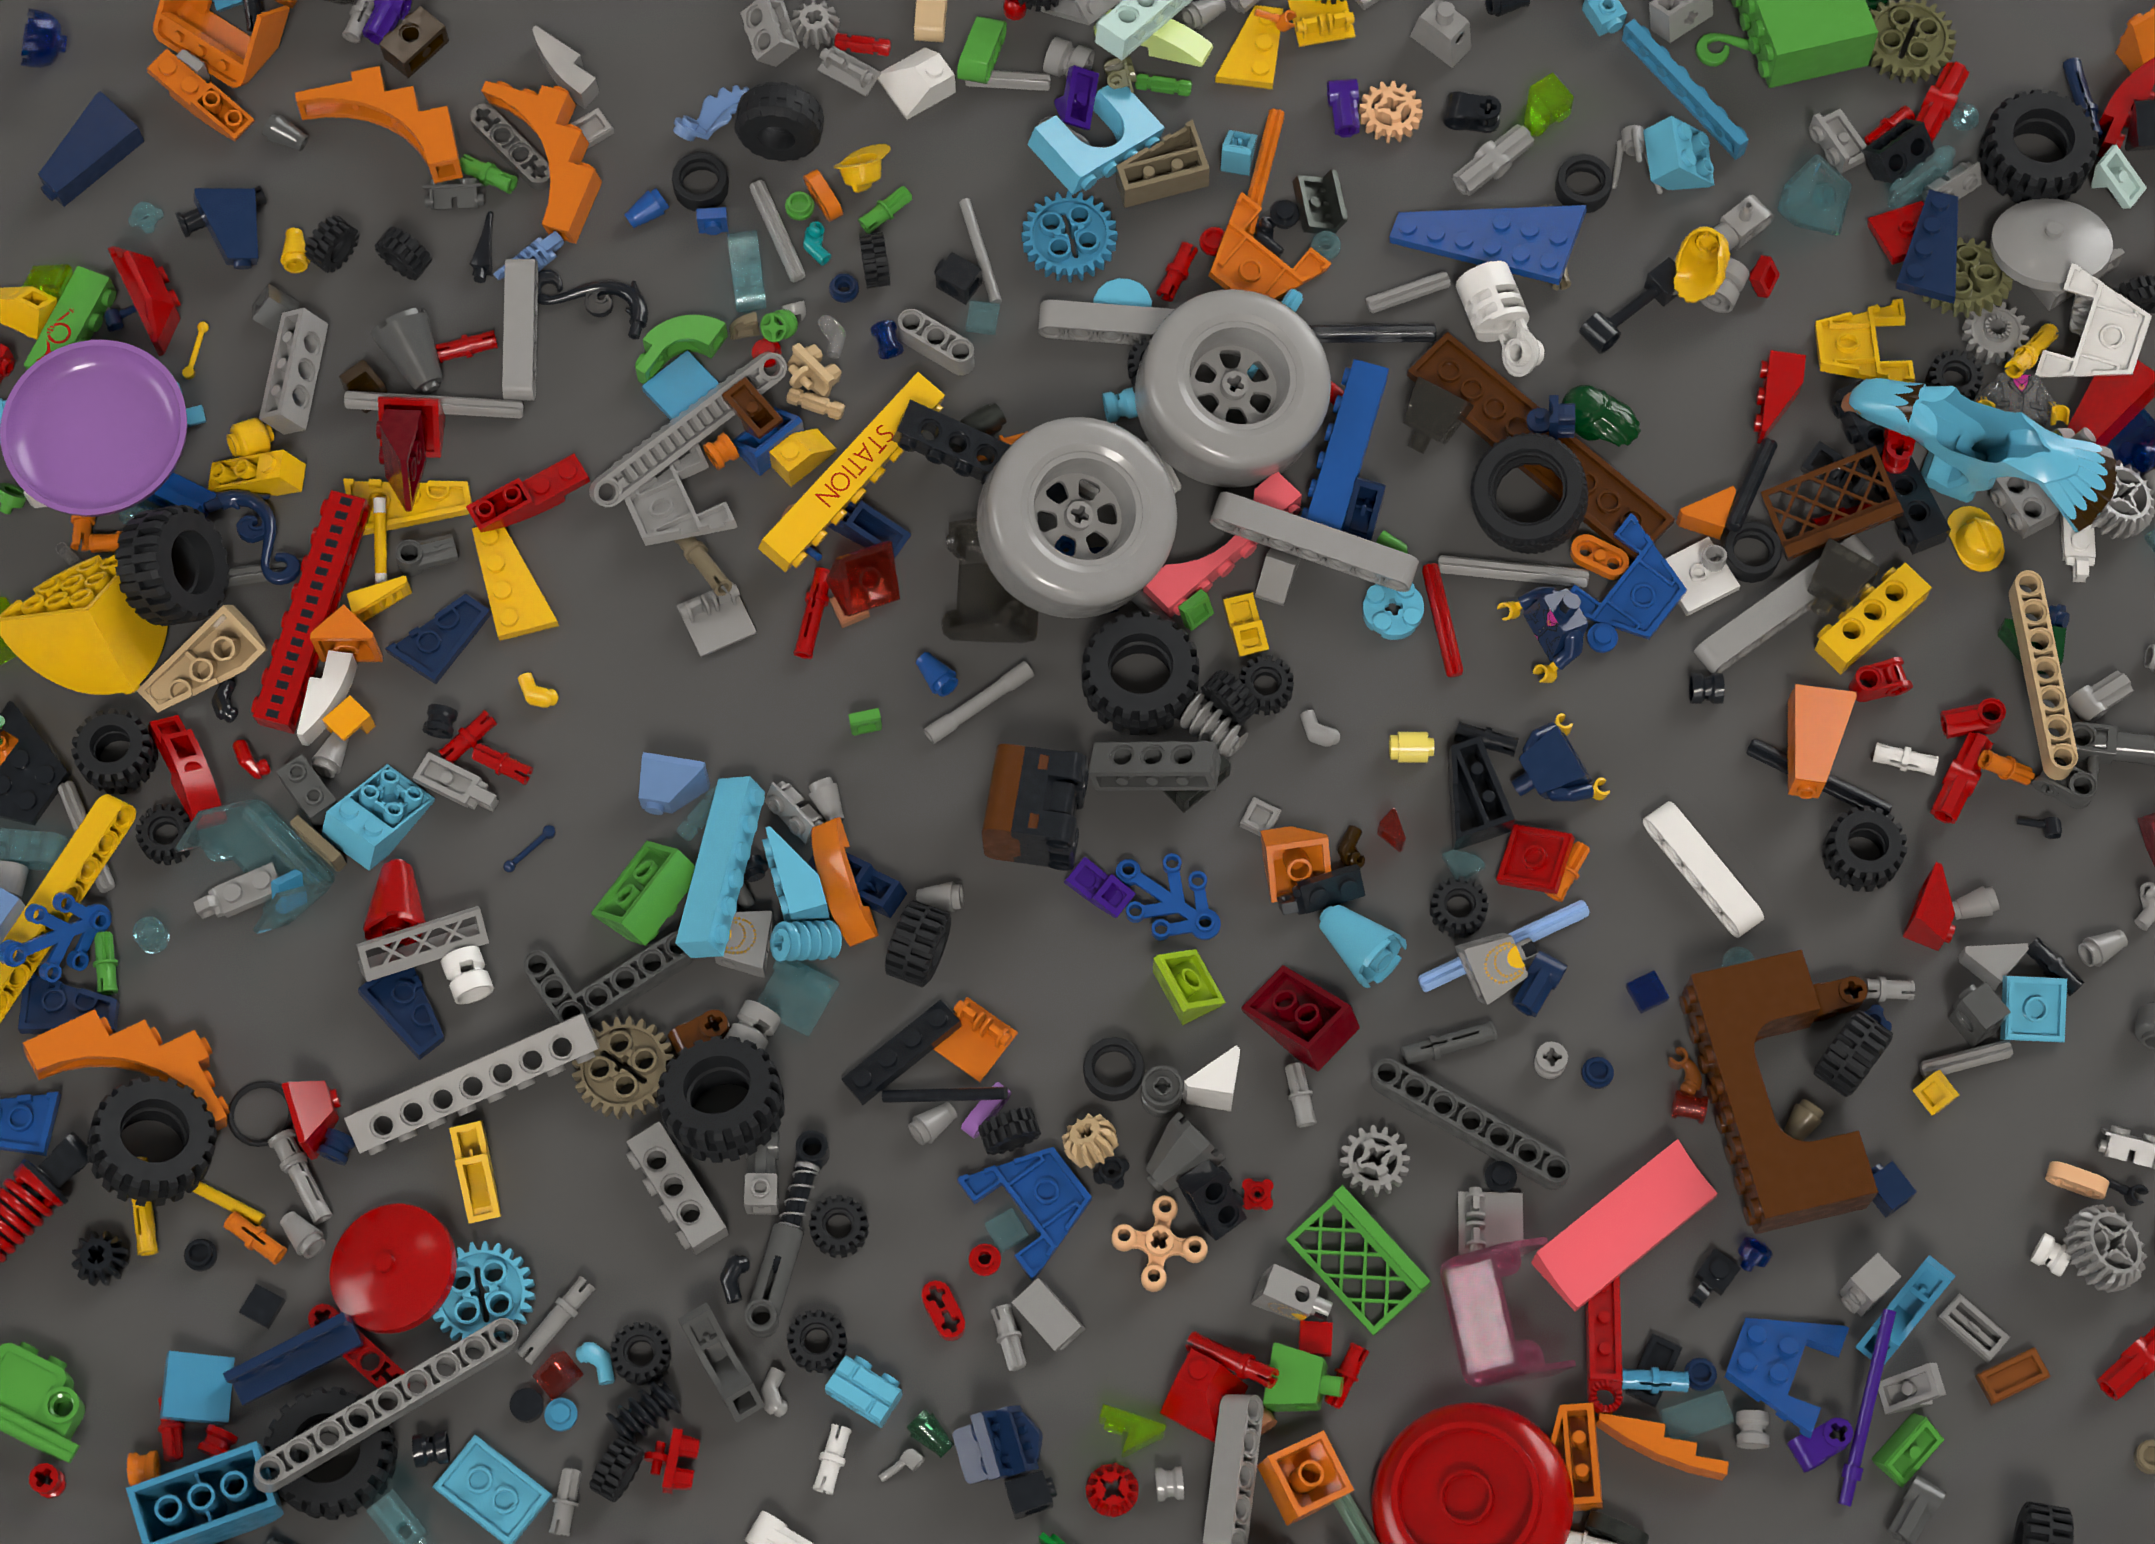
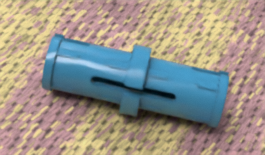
M1651 1367V1370L1622 1368V1390H1650L1651 1394H1658L1659 1391L1688 1393V1371H1659L1658 1367Z

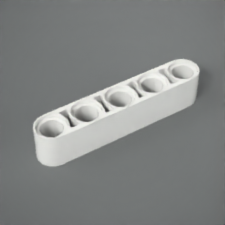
M1668 801L1643 818L1644 827L1649 835L1734 937L1739 938L1764 920L1763 912L1674 803Z

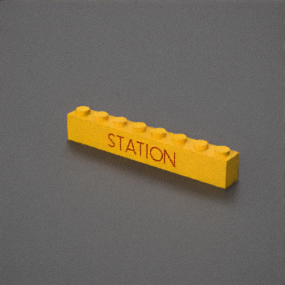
M917 372L762 539L758 549L785 573L792 565L797 569L808 556L805 551L812 544L817 547L828 535L825 531L831 523L835 526L838 525L845 517L847 511L844 509L848 504L852 502L856 505L867 492L864 487L870 481L875 484L886 472V469L883 467L887 462L891 460L895 463L905 450L901 449L897 445L898 443L892 441V438L910 399L941 413L943 410L941 403L945 394Z

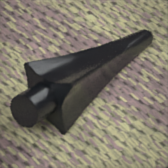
M491 211L486 215L480 240L470 262V265L473 267L472 275H474V281L477 283H484L486 275L493 276L492 225L494 214Z

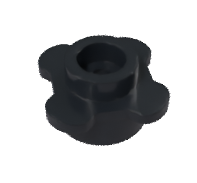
M1114 1156L1106 1157L1104 1164L1099 1162V1169L1093 1175L1095 1183L1111 1185L1115 1190L1121 1189L1124 1186V1174L1129 1170V1162L1126 1159L1120 1160ZM1113 1169L1115 1172L1114 1174H1109L1108 1171Z

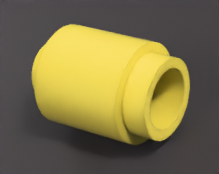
M1397 732V735L1389 736L1390 760H1397L1398 763H1428V756H1434V738H1428V732Z

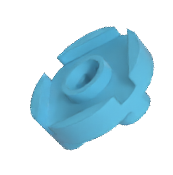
M1413 583L1408 592H1400L1375 584L1368 589L1362 608L1363 619L1367 627L1372 632L1374 630L1382 634L1381 637L1389 640L1403 639L1410 636L1421 623L1424 614V601ZM1391 603L1401 607L1398 610V615H1392V612L1386 611L1385 608L1389 607Z

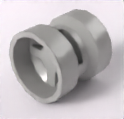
M1742 1410L1736 1412V1424L1739 1425V1430L1741 1431L1736 1435V1446L1743 1449L1769 1448L1770 1436L1763 1432L1766 1431V1426L1769 1424V1413L1761 1410Z

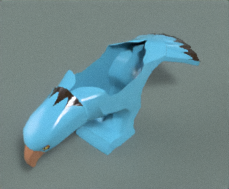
M1874 378L1865 379L1853 391L1844 395L1841 408L1844 412H1855L1870 422L1902 435L1910 436L1926 448L1929 452L1922 466L1921 474L1928 487L1966 503L1972 501L1976 491L1991 489L1998 477L2021 478L2037 483L2059 509L2075 532H2080L2093 523L2107 503L2111 501L2114 494L2117 471H2115L2116 459L2112 449L2088 441L2063 438L2043 428L2022 412H2007L1974 402L1961 395L1956 387L1926 386L1923 383Z

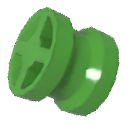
M780 309L766 314L760 323L761 333L771 342H778L792 337L798 327L795 315L787 309Z

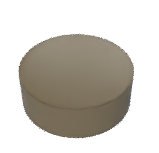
M2155 1440L2142 1442L2134 1452V1462L2137 1468L2143 1473L2150 1475L2155 1474Z

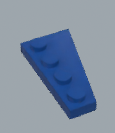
M59 1091L47 1092L46 1095L32 1096L31 1094L17 1095L15 1098L0 1099V1150L47 1156L61 1099Z

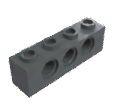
M1174 740L1167 742H1094L1089 776L1095 791L1216 790L1221 757L1216 743L1205 740L1197 742H1178Z

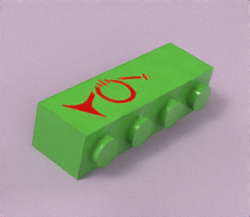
M77 266L24 363L26 370L39 359L58 348L91 339L94 332L100 329L105 311L113 305L116 298V289L110 277Z

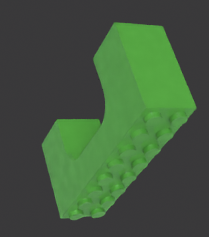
M1731 0L1733 7H1737L1739 10L1742 30L1748 33L1750 51L1753 55L1756 54L1759 74L1761 78H1765L1769 88L1869 65L1878 30L1866 0Z

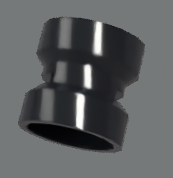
M1701 673L1690 674L1689 699L1691 704H1701L1704 699L1712 704H1723L1725 693L1723 673H1712L1710 676H1706V678Z
M446 1430L436 1431L433 1436H426L423 1433L412 1436V1452L416 1468L427 1467L433 1461H436L439 1465L450 1463V1442Z

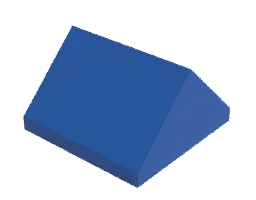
M774 407V410L781 416L783 422L761 439L754 437L746 431L742 432L732 440L739 456L761 476L772 467L769 451L792 433L804 431L803 421L799 416Z

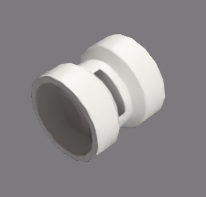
M2044 1233L2035 1247L2030 1261L2038 1266L2046 1265L2051 1273L2060 1277L2071 1260V1256L2065 1253L2069 1246L2056 1243L2053 1236Z

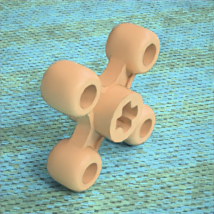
M1162 1195L1154 1201L1152 1213L1155 1223L1150 1230L1140 1232L1131 1225L1120 1224L1113 1229L1111 1234V1242L1117 1250L1125 1252L1131 1249H1140L1146 1253L1148 1264L1142 1271L1141 1283L1150 1292L1160 1291L1165 1286L1167 1274L1164 1270V1264L1169 1257L1179 1255L1188 1262L1199 1263L1205 1259L1208 1252L1207 1243L1202 1237L1196 1235L1188 1238H1179L1172 1233L1170 1225L1176 1218L1178 1205L1176 1200L1168 1195ZM1168 1206L1171 1210L1164 1213L1159 1208ZM1122 1234H1126L1130 1237V1239L1127 1241H1121L1118 1237ZM1158 1238L1160 1242L1164 1239L1165 1248L1161 1249L1159 1245L1154 1248V1239ZM1197 1246L1200 1248V1251L1193 1253L1189 1248ZM1150 1275H1157L1159 1280L1152 1282L1148 1277Z

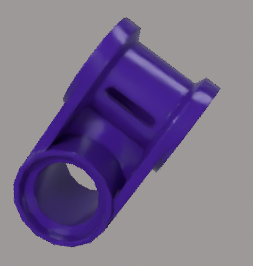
M1833 1418L1814 1428L1811 1438L1800 1434L1789 1441L1787 1445L1803 1472L1806 1473L1843 1451L1853 1438V1428L1847 1420ZM1832 1428L1836 1432L1841 1430L1844 1433L1841 1442L1838 1438L1833 1440L1830 1438L1829 1435L1833 1431Z

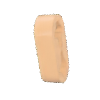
M2058 1161L2049 1163L2045 1177L2046 1181L2055 1186L2098 1200L2105 1199L2109 1186V1181L2100 1175Z

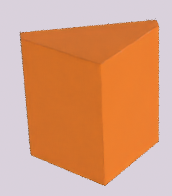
M344 604L310 634V639L321 662H326L328 650L353 653L356 662H383V655L373 632Z

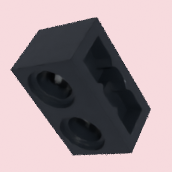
M1906 118L1862 150L1874 180L1890 184L1902 180L1907 172L1924 164L1926 158L1935 153L1924 122Z
M1207 1160L1200 1163L1176 1182L1201 1228L1217 1241L1246 1220L1247 1217L1241 1208L1245 1204L1242 1197L1234 1188L1231 1189L1229 1185L1232 1178L1222 1165L1216 1167L1211 1161Z

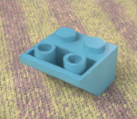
M1673 116L1643 130L1651 182L1667 190L1706 188L1715 185L1713 178L1714 167L1709 153L1710 142L1706 133Z

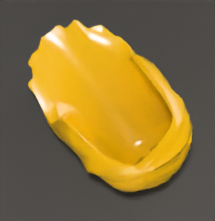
M1706 226L1699 227L1689 233L1682 241L1675 258L1676 274L1674 289L1678 292L1680 298H1684L1685 302L1696 303L1704 300L1710 295H1714L1723 283L1730 260L1729 243L1720 232Z

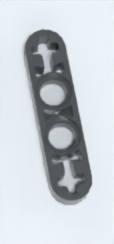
M489 104L474 106L470 112V120L474 130L530 187L535 190L549 188V163ZM479 117H489L492 127L489 128V125L484 120L479 121ZM500 132L510 134V139L504 143L494 140L495 136ZM519 151L529 153V157L525 161L518 162L513 159L514 155ZM534 165L535 170L538 173H545V177L541 178L538 176L535 178L534 171L531 167Z

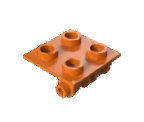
M966 997L964 1001L959 1000L953 1009L955 1011L954 1015L960 1020L962 1027L933 1050L975 1080L981 1082L1018 1032Z

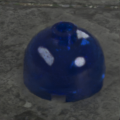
M28 8L27 16L33 18L28 17V23H25L21 56L27 55V58H22L20 65L32 68L50 66L57 60L59 52L65 53L67 35H62L61 24L56 17L42 10Z

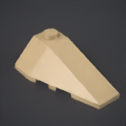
M223 605L140 686L137 692L158 713L246 671L268 649L255 627L234 605Z

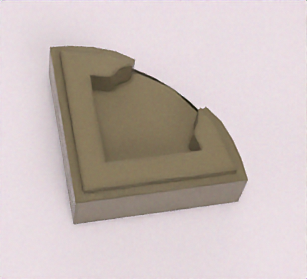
M756 312L743 315L731 323L729 327L730 339L735 340L760 335Z

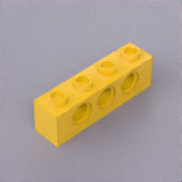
M1906 562L1898 569L1892 567L1881 578L1882 583L1877 588L1869 587L1861 595V602L1855 607L1849 605L1839 615L1838 618L1840 620L1834 626L1829 623L1818 633L1819 641L1814 650L1840 675L1926 600L1932 587ZM1886 594L1896 596L1899 601H1891L1887 598ZM1864 613L1874 614L1877 620L1868 619ZM1843 632H1851L1855 635L1856 639L1845 637Z

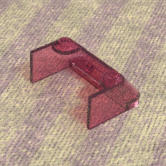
M1547 1237L1500 1243L1454 1256L1443 1263L1440 1270L1442 1285L1462 1375L1469 1385L1480 1388L1551 1377L1576 1366L1575 1359L1545 1364L1542 1350L1535 1342L1530 1340L1515 1341L1501 1277L1511 1276L1516 1273L1521 1266L1520 1255H1526L1547 1244Z

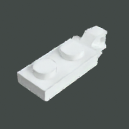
M2060 512L2062 561H2065L2066 565H2072L2073 582H2086V578L2089 577V566H2094L2096 558L2094 528H2091V524L2080 532H2075Z

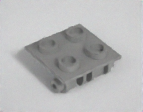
M733 581L729 592L724 586H721L726 593L724 596H717L711 590L676 605L700 657L757 634L739 596V590Z
M1470 1187L1469 1192L1458 1191V1255L1524 1257L1523 1193L1482 1192L1481 1187Z

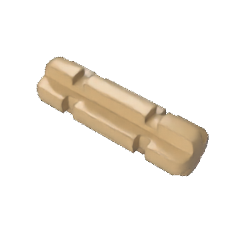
M792 387L788 391L786 401L789 404L801 405V408L821 415L828 414V417L836 420L841 419L844 414L845 405L837 401L830 402L828 398L811 392L804 393V390L799 388L794 389Z

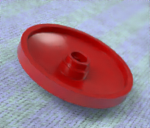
M388 1204L368 1211L347 1228L339 1239L332 1255L329 1280L331 1292L337 1306L342 1312L350 1315L355 1324L375 1333L394 1334L419 1326L437 1312L451 1291L457 1268L454 1242L442 1222L420 1207L410 1204Z

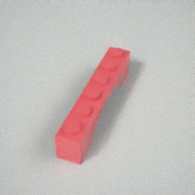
M1276 472L1255 488L1253 501L1298 515L1301 510L1302 494L1279 472ZM1234 535L1227 544L1217 551L1198 560L1180 564H1166L1152 581L1143 588V591L1170 618L1175 614L1179 616L1178 606L1200 589L1207 593L1213 585L1212 582L1219 576L1222 578L1227 576L1240 558L1246 559L1256 550L1258 543Z

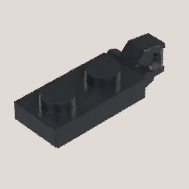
M1353 864L1298 881L1297 886L1292 888V892L1277 896L1279 909L1283 915L1292 913L1302 915L1366 896L1360 868L1357 864Z

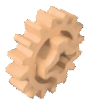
M1395 81L1391 82L1390 87H1386L1384 82H1380L1378 90L1371 86L1369 95L1363 94L1362 104L1359 107V114H1361L1360 124H1366L1365 132L1368 134L1374 131L1376 140L1381 136H1385L1386 143L1390 142L1391 137H1395L1398 142H1401L1402 134L1410 138L1413 129L1418 130L1423 113L1421 99H1415L1416 91L1406 92L1407 84H1403L1398 88Z

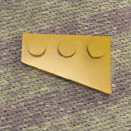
M1254 6L1215 77L1216 83L1273 89L1281 31L1278 30L1274 22L1254 16L1256 9L1281 15L1283 13L1282 8Z

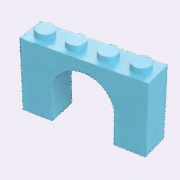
M1107 85L1098 90L1095 97L1093 110L1114 133L1117 143L1113 146L1099 148L1083 143L1057 115L1034 127L1027 145L1072 195L1082 189L1085 191L1090 189L1097 180L1104 176L1106 178L1112 176L1116 172L1118 164L1147 147L1149 149L1161 142L1160 137L1165 127L1135 94L1131 93L1128 87L1113 89Z

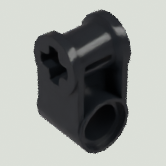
M1452 92L1447 97L1444 125L1452 130H1468L1483 133L1494 132L1500 124L1501 103L1496 97L1490 95Z

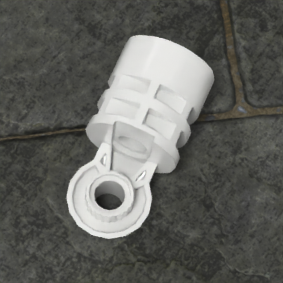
M1492 261L1480 264L1465 272L1457 280L1456 289L1476 338L1483 342L1500 340L1502 360L1508 373L1514 377H1523L1529 374L1535 366L1540 365L1543 361L1544 347L1529 332L1526 324L1529 322L1530 316L1508 264L1502 261Z

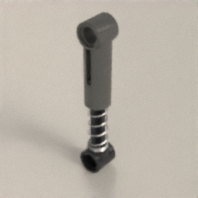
M815 1130L802 1133L796 1141L797 1154L794 1161L796 1171L792 1173L794 1181L788 1187L790 1194L788 1199L784 1200L786 1207L784 1213L780 1214L781 1222L773 1225L752 1297L745 1309L744 1318L748 1330L758 1338L770 1337L779 1327V1316L804 1236V1232L801 1231L802 1228L800 1227L802 1217L806 1216L804 1211L807 1202H810L808 1197L811 1188H815L812 1186L814 1178L819 1175V1171L822 1170L829 1160L830 1151L827 1139L822 1133ZM811 1144H817L821 1147V1151L814 1156H809L804 1151ZM774 1273H776V1277H775L774 1284H773V1287H772V1290H771V1293H770L769 1300H766V1299H767V1296H768V1293H769V1289H770L771 1283H772V1279H773ZM766 1312L770 1314V1319L764 1325H757L753 1322L756 1314Z

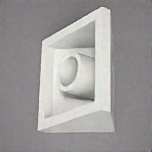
M1237 1045L1184 1081L1183 1100L1186 1104L1231 1111L1240 1049Z

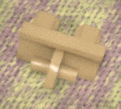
M797 343L792 347L793 355L787 363L788 371L793 375L789 384L794 389L804 386L807 390H812L815 394L828 398L832 387L840 380L841 370L835 364L823 367L820 364L823 357L822 351L815 344L804 348L800 343Z

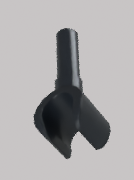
M2018 817L2017 820L2018 825L2044 828L2045 838L2058 839L2061 837L2062 825L2057 817H2048L2044 820Z
M2106 1178L2109 1181L2108 1187L2124 1195V1200L2128 1205L2138 1206L2144 1203L2134 1196V1191L2141 1195L2148 1194L2149 1191L2144 1185L2138 1184L2128 1187Z

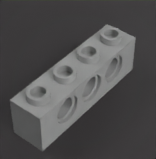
M305 308L282 313L259 420L284 435L306 430L328 323Z
M660 1121L626 1141L630 1152L626 1153L629 1162L635 1171L641 1168L647 1178L642 1180L643 1184L652 1197L657 1194L663 1204L659 1206V1209L668 1223L673 1220L680 1231L675 1233L685 1250L691 1247L694 1254L697 1255L729 1235L725 1224ZM655 1158L667 1160L665 1166L661 1169L655 1170L650 1168V1164ZM673 1184H680L683 1186V1190L679 1195L670 1196L666 1193L668 1187ZM690 1210L698 1211L700 1215L695 1222L688 1223L683 1220L686 1212Z

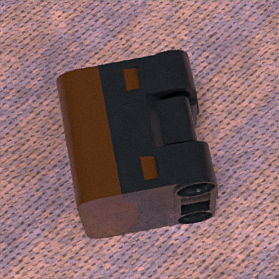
M1014 744L997 745L982 827L985 856L995 860L1050 867L1061 871L1072 870L1074 868L1079 839L1076 812L1084 807L1089 770L1087 769V757L1075 751H1057Z

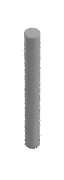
M965 198L959 204L979 268L982 269V278L991 305H998L1002 302L971 200Z

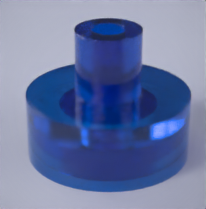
M1745 1237L1738 1248V1253L1744 1258L1740 1266L1748 1272H1751L1754 1266L1766 1267L1773 1256L1772 1251L1765 1244L1750 1237Z

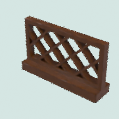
M1876 446L1760 492L1775 531L1780 538L1787 562L1902 517L1904 513ZM1872 455L1876 464L1872 477L1855 471L1859 460ZM1854 463L1852 469L1845 467L1846 465ZM1840 469L1849 473L1843 489L1826 482L1831 471ZM1878 472L1883 482L1875 479ZM1825 474L1823 481L1816 478ZM1853 475L1870 482L1863 497L1846 491ZM1810 480L1821 485L1814 500L1797 494L1803 482ZM1874 483L1884 487L1890 499L1878 504L1866 498ZM1796 486L1794 492L1787 490L1788 488ZM1824 487L1841 493L1834 509L1818 502ZM1782 492L1792 496L1784 512L1773 507L1769 496ZM1844 495L1861 501L1856 513L1848 515L1838 511ZM1795 498L1812 504L1806 520L1789 514ZM1864 503L1871 505V507L1862 510ZM1815 506L1832 513L1828 524L1820 527L1809 522ZM1776 513L1783 516L1781 523H1779ZM1835 515L1843 517L1841 519L1833 521ZM1786 518L1803 524L1800 534L1786 540L1782 530ZM1807 526L1813 528V530L1804 533Z

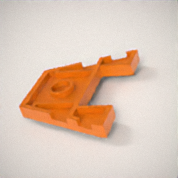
M1241 192L1208 275L1212 280L1225 290L1253 291L1277 300L1286 295L1290 289L1295 290L1330 268L1332 263L1312 247H1310L1294 268H1291L1249 235L1245 230L1261 213L1263 208Z

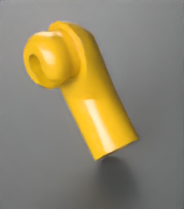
M524 673L517 678L528 704L542 708H548L557 704L558 693L554 689L548 690L547 688L536 686L532 673Z

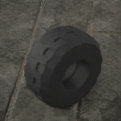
M766 82L765 84H758L752 87L740 97L736 109L734 129L739 137L738 139L751 153L768 160H778L781 162L795 161L801 157H806L819 145L824 123L823 109L811 93L806 92L797 85L794 86L785 82Z

